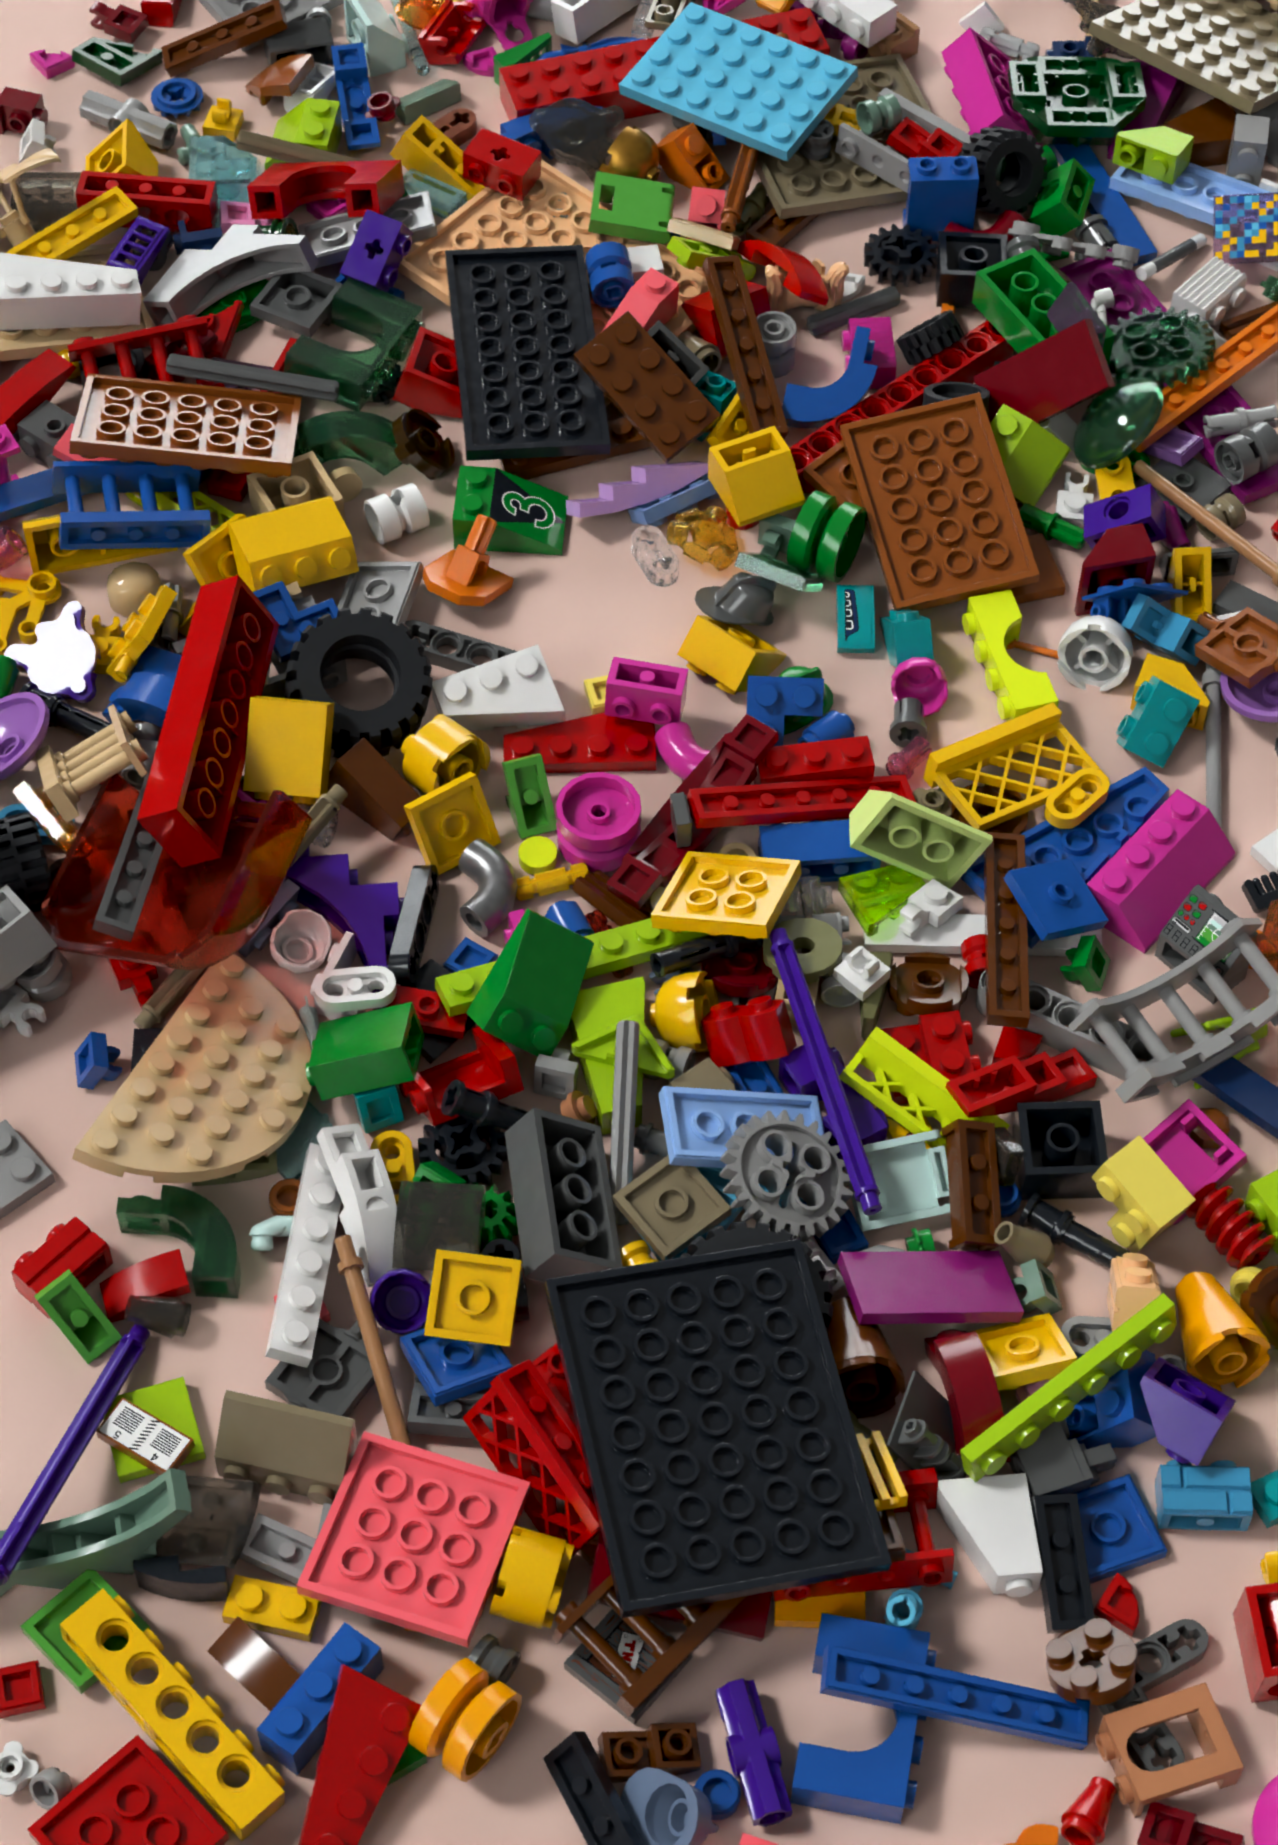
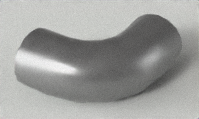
M480 838L474 840L466 847L459 860V870L478 884V891L460 907V915L465 924L480 937H487L501 925L508 912H511L513 909L518 885L511 863L498 849Z

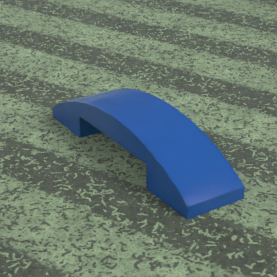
M355 43L331 46L337 95L341 106V118L347 149L357 150L381 147L376 117H365V113L369 111L367 100L371 96L364 44Z

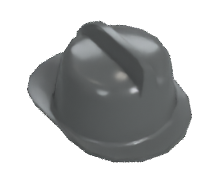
M739 572L723 586H710L698 590L695 602L704 614L725 624L769 626L774 620L770 610L774 602L776 583L773 579Z

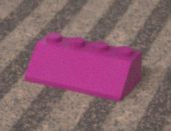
M970 27L941 52L946 64L944 71L952 80L954 86L952 92L962 107L960 114L970 129L968 134H980V129L996 126L1023 131L1027 135L1034 137L1023 116L1012 107L1008 79L1010 57Z
M1177 789L1086 885L1109 920L1104 928L1145 954L1159 939L1160 932L1190 891L1198 884L1205 889L1235 857L1236 852L1210 809Z

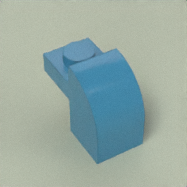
M1138 593L1121 624L1140 641L1195 667L1200 659L1195 656L1194 645L1205 638L1210 632L1194 620L1170 611L1149 596Z

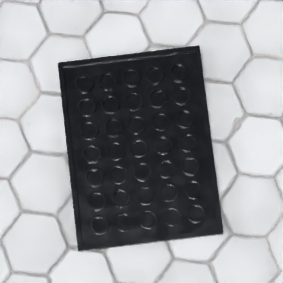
M801 1239L545 1279L544 1289L621 1618L889 1570L892 1564Z

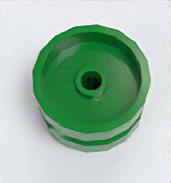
M815 490L802 506L794 524L787 548L788 565L808 572L816 566L818 577L839 583L851 568L861 545L867 522L866 508L846 501L838 507L835 496Z

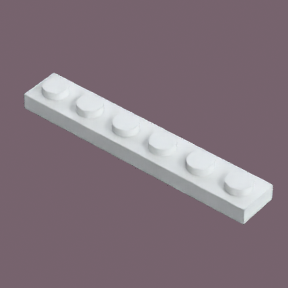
M310 1143L305 1155L265 1357L305 1368L308 1367L312 1359L341 1206L340 1195L320 1145Z

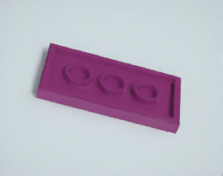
M999 1251L840 1252L837 1261L859 1325L1020 1322L1024 1314Z

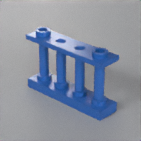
M53 461L52 494L66 493L69 511L60 512V550L192 547L210 533L211 527L210 511L195 510L192 492L199 491L201 470L183 465L159 466L153 462L144 461L130 463L121 461ZM140 492L143 511H121L118 493ZM155 492H177L180 510L158 511ZM81 493H103L106 512H84Z

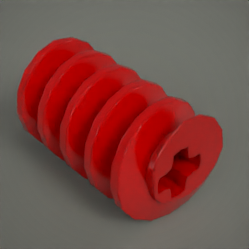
M1211 1182L1203 1186L1193 1195L1196 1200L1185 1211V1214L1189 1218L1195 1219L1194 1224L1199 1230L1205 1231V1237L1209 1242L1216 1243L1215 1248L1220 1255H1227L1226 1262L1230 1267L1237 1268L1238 1271L1244 1266H1256L1268 1255L1277 1240L1276 1237L1269 1235L1263 1239L1260 1238L1266 1228L1263 1222L1250 1227L1249 1224L1254 1219L1255 1213L1252 1210L1242 1214L1238 1213L1245 1202L1242 1198L1228 1201L1234 1192L1231 1185L1218 1189V1183Z

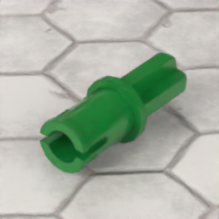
M1025 503L1019 511L1024 527L1038 533H1043L1045 540L1050 541L1054 538L1076 549L1084 547L1086 543L1084 529L1062 520L1061 514L1047 513L1029 503Z

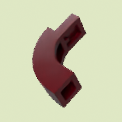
M949 1329L939 1332L937 1336L925 1338L924 1343L926 1355L939 1373L947 1394L953 1422L956 1452L961 1456L960 1450L1004 1417L990 1361L976 1331L967 1333L965 1330ZM1010 1456L1007 1458L1005 1463L1011 1462Z

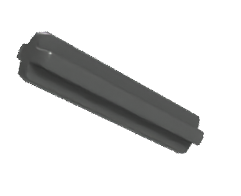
M890 286L810 315L806 318L807 329L811 335L816 336L848 324L849 318H865L898 306L900 304V292H898L895 286Z

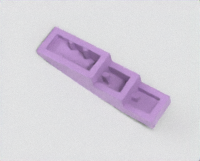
M690 461L631 466V481L598 483L599 498L566 500V515L582 518L615 513L650 503L682 489L707 474L708 463Z

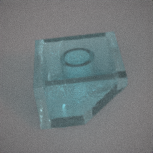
M225 136L190 137L189 179L216 181L218 204H220V200L249 203L247 185L261 174L260 159L249 152L238 150L236 143Z

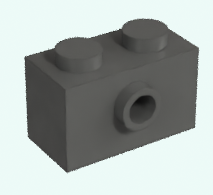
M45 400L17 424L20 437L19 443L22 450L28 456L36 457L50 468H53V461H62L53 456V448L69 426L75 423L76 417L50 401Z

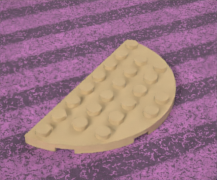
M222 948L78 1143L72 1159L93 1169L123 1177L124 1172L151 1176L154 1183L180 1184L222 1178L244 1170L246 1164L261 1156L268 1157L295 1130L303 1115L312 1087L308 1082L305 1069L306 1063L310 1061L311 1057L310 1043L295 1010L283 994L259 971L239 956L233 955Z

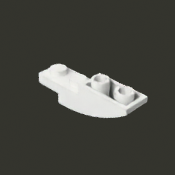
M359 1123L321 1128L316 1138L344 1205L339 1218L346 1235H350L357 1257H361L363 1260L364 1268L361 1272L367 1288L373 1287L376 1280L388 1271L401 1268L407 1269L403 1233L390 1179L379 1148L369 1149Z

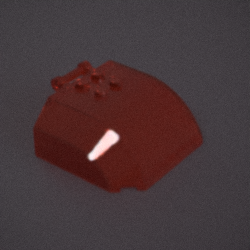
M116 773L103 782L41 905L43 917L50 923L52 932L49 935L58 945L54 949L178 970L203 969L226 960L253 937L266 919L307 835L312 818L281 790H273L267 804L242 801L236 796L221 858L181 868L164 848L162 849L132 940L128 942L92 929L140 793ZM239 817L257 818L259 821L258 823L236 821V819Z

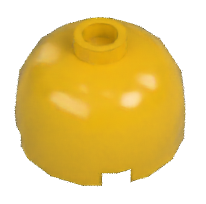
M706 971L687 972L673 976L663 983L656 995L655 1003L650 1005L649 1018L651 1025L657 1027L661 1038L664 1041H668L671 1047L679 1048L685 1046L695 1049V1052H709L701 1020L709 1013L713 1005L718 1004V998L712 979L704 980V977L708 974Z

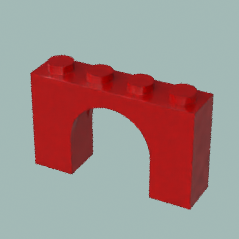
M401 160L274 163L247 185L252 219H284L300 205L334 198L346 199L348 217H364L367 209L383 215L405 194Z

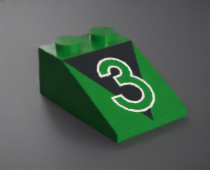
M460 466L452 518L454 549L457 548L458 544L465 545L477 515L483 514L497 522L486 551L562 555L567 517L566 500H568V496L498 468Z

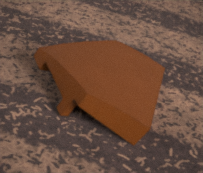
M313 54L290 55L279 59L245 85L246 92L250 95L255 94L262 106L267 105L273 96H292L314 68Z

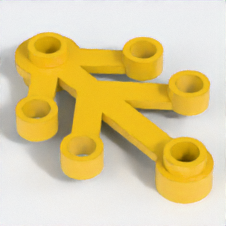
M38 571L33 573L28 580L7 578L0 575V596L5 592L17 593V595L11 598L0 597V655H4L8 648L7 639L17 612L29 606L26 619L18 625V633L23 643H36L38 638L35 634V627L41 622L46 605L56 602L62 594L61 583L52 573ZM29 630H34L32 633H25Z

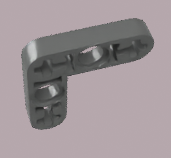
M1182 1619L1136 1643L1138 1656L1144 1653L1155 1655L1160 1660L1161 1669L1152 1674L1146 1673L1139 1668L1135 1675L1136 1683L1128 1694L1112 1703L1097 1705L1103 1715L1149 1701L1145 1692L1202 1660L1208 1646V1634L1205 1628L1194 1620ZM1181 1634L1186 1640L1191 1638L1196 1640L1193 1650L1187 1645L1182 1646L1174 1651L1171 1659L1168 1651L1176 1647ZM1164 1722L1149 1727L1143 1733L1132 1734L1127 1742L1126 1748L1137 1767L1142 1770L1151 1772L1165 1769L1163 1765L1157 1767L1153 1765L1156 1754L1149 1742L1155 1735L1159 1738H1156L1154 1749L1161 1758L1169 1756L1172 1759L1169 1767L1185 1762L1182 1748Z

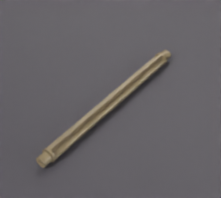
M334 784L327 794L323 793L305 816L149 1000L141 1007L143 1011L133 1021L139 1029L152 1028L156 1022L160 1023L335 814L338 813L341 809V803L348 796V793L341 786Z

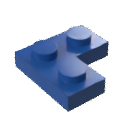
M283 581L253 592L279 623L273 650L280 663L290 659L294 643L300 641L301 633L309 625L316 628L318 618L327 613L331 615L332 619L336 618L339 610L333 598L298 611Z
M748 676L746 713L776 730L779 740L774 746H782L784 741V716L823 717L824 678Z

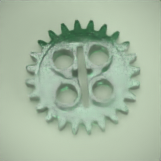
M1157 306L1154 312H1149L1146 308H1142L1141 315L1129 312L1128 320L1118 317L1117 325H1108V328L1115 334L1108 367L1111 374L1115 373L1116 381L1127 378V386L1140 382L1141 389L1146 388L1148 384H1154L1155 389L1159 390L1161 383H1167L1170 388H1174V381L1179 380L1187 384L1188 375L1198 378L1199 370H1208V362L1214 361L1216 347L1213 328H1208L1207 320L1200 322L1199 314L1188 317L1187 309L1178 314L1175 313V307L1173 306L1167 312H1162L1160 306Z

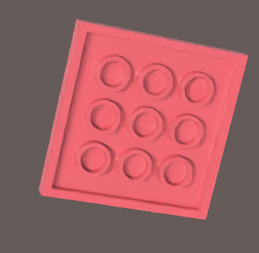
M364 1431L296 1585L298 1594L468 1648L505 1557L514 1525L517 1526L531 1492L530 1482Z

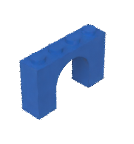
M822 1613L812 1673L822 1674L823 1652L828 1644L935 1667L937 1651L928 1649L930 1632ZM893 1709L896 1719L894 1731L883 1743L865 1751H844L800 1742L792 1784L791 1804L901 1824L904 1808L913 1810L917 1781L909 1780L911 1764L920 1765L924 1737L915 1735L917 1720L926 1721L927 1716Z

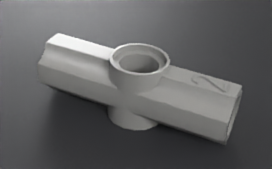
M88 90L83 95L82 103L79 107L80 116L108 127L110 133L126 119H129L133 122L146 143L165 150H169L174 145L176 135L178 134L177 124L149 113L146 106L139 100L129 98L123 103Z

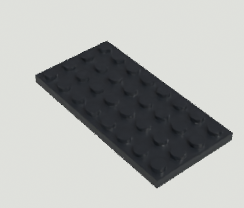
M583 246L445 250L466 460L610 454L611 442L604 393L574 360V354L595 338Z

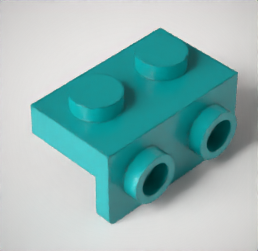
M1153 675L1149 682L1144 681L1139 687L1135 696L1137 704L1131 715L1127 714L1123 717L1116 734L1119 736L1117 743L1123 748L1163 768L1200 700Z

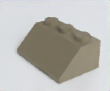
M226 1390L214 1455L218 1475L235 1485L252 1483L264 1486L268 1491L278 1495L295 1493L307 1496L317 1504H332L358 1446L355 1419Z

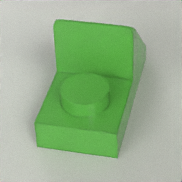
M537 753L502 762L509 793L505 798L519 837L523 839L556 830L557 821L542 755Z
M69 1269L34 1295L39 1304L87 1364L91 1363L122 1338L117 1329Z

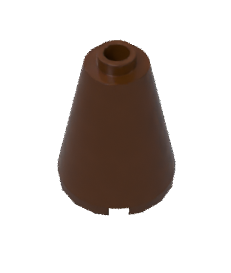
M841 1297L831 1304L834 1308L827 1334L848 1409L856 1415L857 1419L877 1416L896 1405L895 1397L900 1392L902 1395L906 1390L904 1374L878 1324L859 1325L850 1297Z

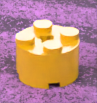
M444 714L436 715L417 734L409 735L401 746V752L404 754L403 775L410 784L425 794L468 772L478 776L481 768L487 771L490 763V749L487 743Z
M514 1525L489 1614L539 1629L542 1626L551 1629L575 1545L566 1543L567 1540Z

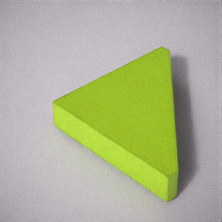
M637 1013L624 1019L636 1021L640 1025L637 1072L665 1079L675 1077L674 1067L640 1015ZM618 1022L572 1043L571 1049L574 1056L615 1066L616 1026Z

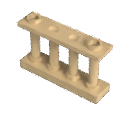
M114 704L107 708L112 724L64 753L58 751L54 754L47 744L35 754L44 791L66 824L80 816L77 802L81 800L79 796L133 764L141 778L148 774L144 761L149 759L140 742L133 735L138 728L128 712L125 710L120 714Z

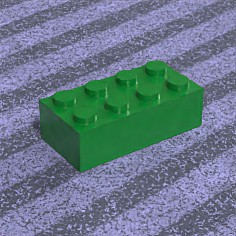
M1035 248L976 272L972 303L1017 353L1032 347L1083 319H1091L1105 359L1109 365L1115 334Z

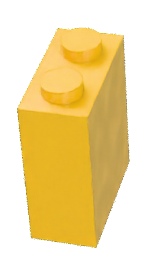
M267 696L250 697L243 791L255 792L254 798L260 800H277L278 794L293 796L292 802L300 804H315L316 798H319L323 793L327 794L335 703Z

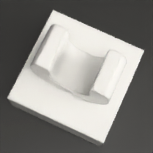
M32 118L20 139L19 163L40 150L46 148L53 150L56 138L45 134V122Z
M859 945L846 956L844 961L834 968L833 978L863 1002L890 978L891 969L863 946Z

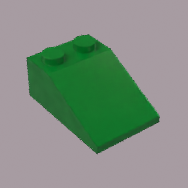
M527 908L468 1008L467 1015L483 1031L537 1057L539 1054L551 1056L569 1026L594 942Z

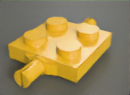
M167 585L160 586L155 596L151 593L146 596L138 608L140 614L132 612L121 629L125 632L124 638L118 637L110 648L107 655L112 660L105 672L116 681L126 682L132 668L136 667L138 663V657L151 643L174 601L177 592Z

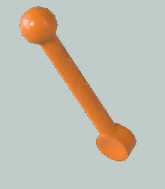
M1016 639L1007 645V649L1018 648L1059 659L1056 650L1016 641Z

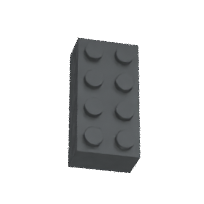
M532 1108L504 1132L525 1278L545 1283V1279L623 1267L601 1127Z

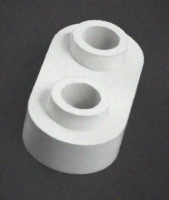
M383 966L328 970L319 975L314 985L318 1005L330 1012L382 1008L389 1005L395 999L397 993L394 974ZM375 989L382 990L380 992L371 993V991ZM333 993L342 994L341 996H330Z

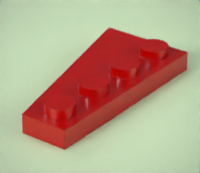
M604 712L503 735L504 762L539 753L542 755L546 773L656 771L655 723L604 715Z
M344 1664L340 1666L337 1689L333 1704L331 1705L324 1744L319 1755L311 1798H309L298 1845H358L409 1742V1732L412 1723L421 1707L415 1701Z

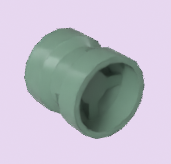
M890 93L878 97L877 101L869 99L859 102L856 107V118L862 132L870 135L879 132L881 127L890 129L898 126L902 120V111L897 98Z

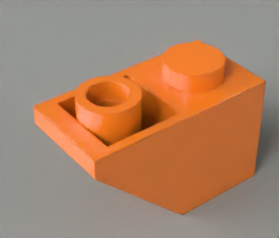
M694 123L670 132L657 144L660 155L659 164L667 176L691 190L692 186L719 189L730 178Z

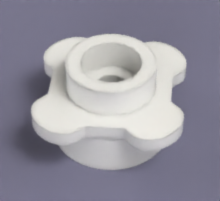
M10 1741L6 1743L3 1752L0 1753V1794L5 1797L13 1796L25 1788L30 1779L39 1772L38 1763L26 1757L20 1742ZM13 1765L15 1769L13 1772H7V1767Z

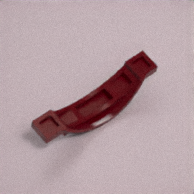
M746 713L732 732L722 737L674 793L684 792V795L686 794L687 796L689 789L750 785L757 776L756 767L779 740L778 732ZM669 798L622 858L621 866L606 883L608 891L639 910L659 885L665 888L669 884L688 851L703 852L722 827L696 829L691 815V846L677 848L671 821Z

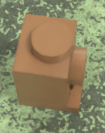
M897 12L895 31L868 48V54L876 57L900 53L903 60H907L918 53L920 27L900 12Z

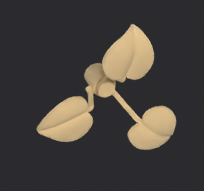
M50 148L32 154L19 165L14 163L0 171V184H10L19 211L18 213L16 209L12 210L0 189V202L7 214L0 218V223L2 224L0 227V239L6 236L12 247L17 246L36 234L29 223L31 220L25 212L16 180L23 173L48 163L61 162L59 156Z

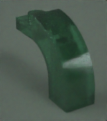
M336 411L312 417L298 425L299 438L296 440L294 457L313 451L321 464L334 459H355L370 465L383 476L403 464L397 458L394 451L398 445L393 435V421L385 417L362 411Z
M162 1185L160 1199H153L144 1195H137L132 1198L118 1197L116 1214L121 1233L168 1235L184 1241L195 1252L192 1280L196 1296L238 1298L241 1269L234 1233L226 1217L212 1202L193 1191L171 1185Z

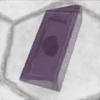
M1069 282L1049 308L1047 317L1057 332L1083 319H1091L1103 350L1107 328L1074 282Z

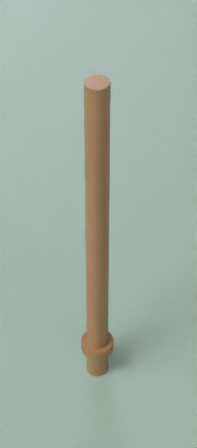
M1139 460L1134 464L1132 469L1134 473L1147 483H1151L1156 490L1272 578V583L1278 587V563L1143 460Z
M340 1236L334 1240L340 1262L337 1264L338 1271L346 1279L391 1439L412 1446L362 1276L363 1260L361 1257H357L351 1236Z

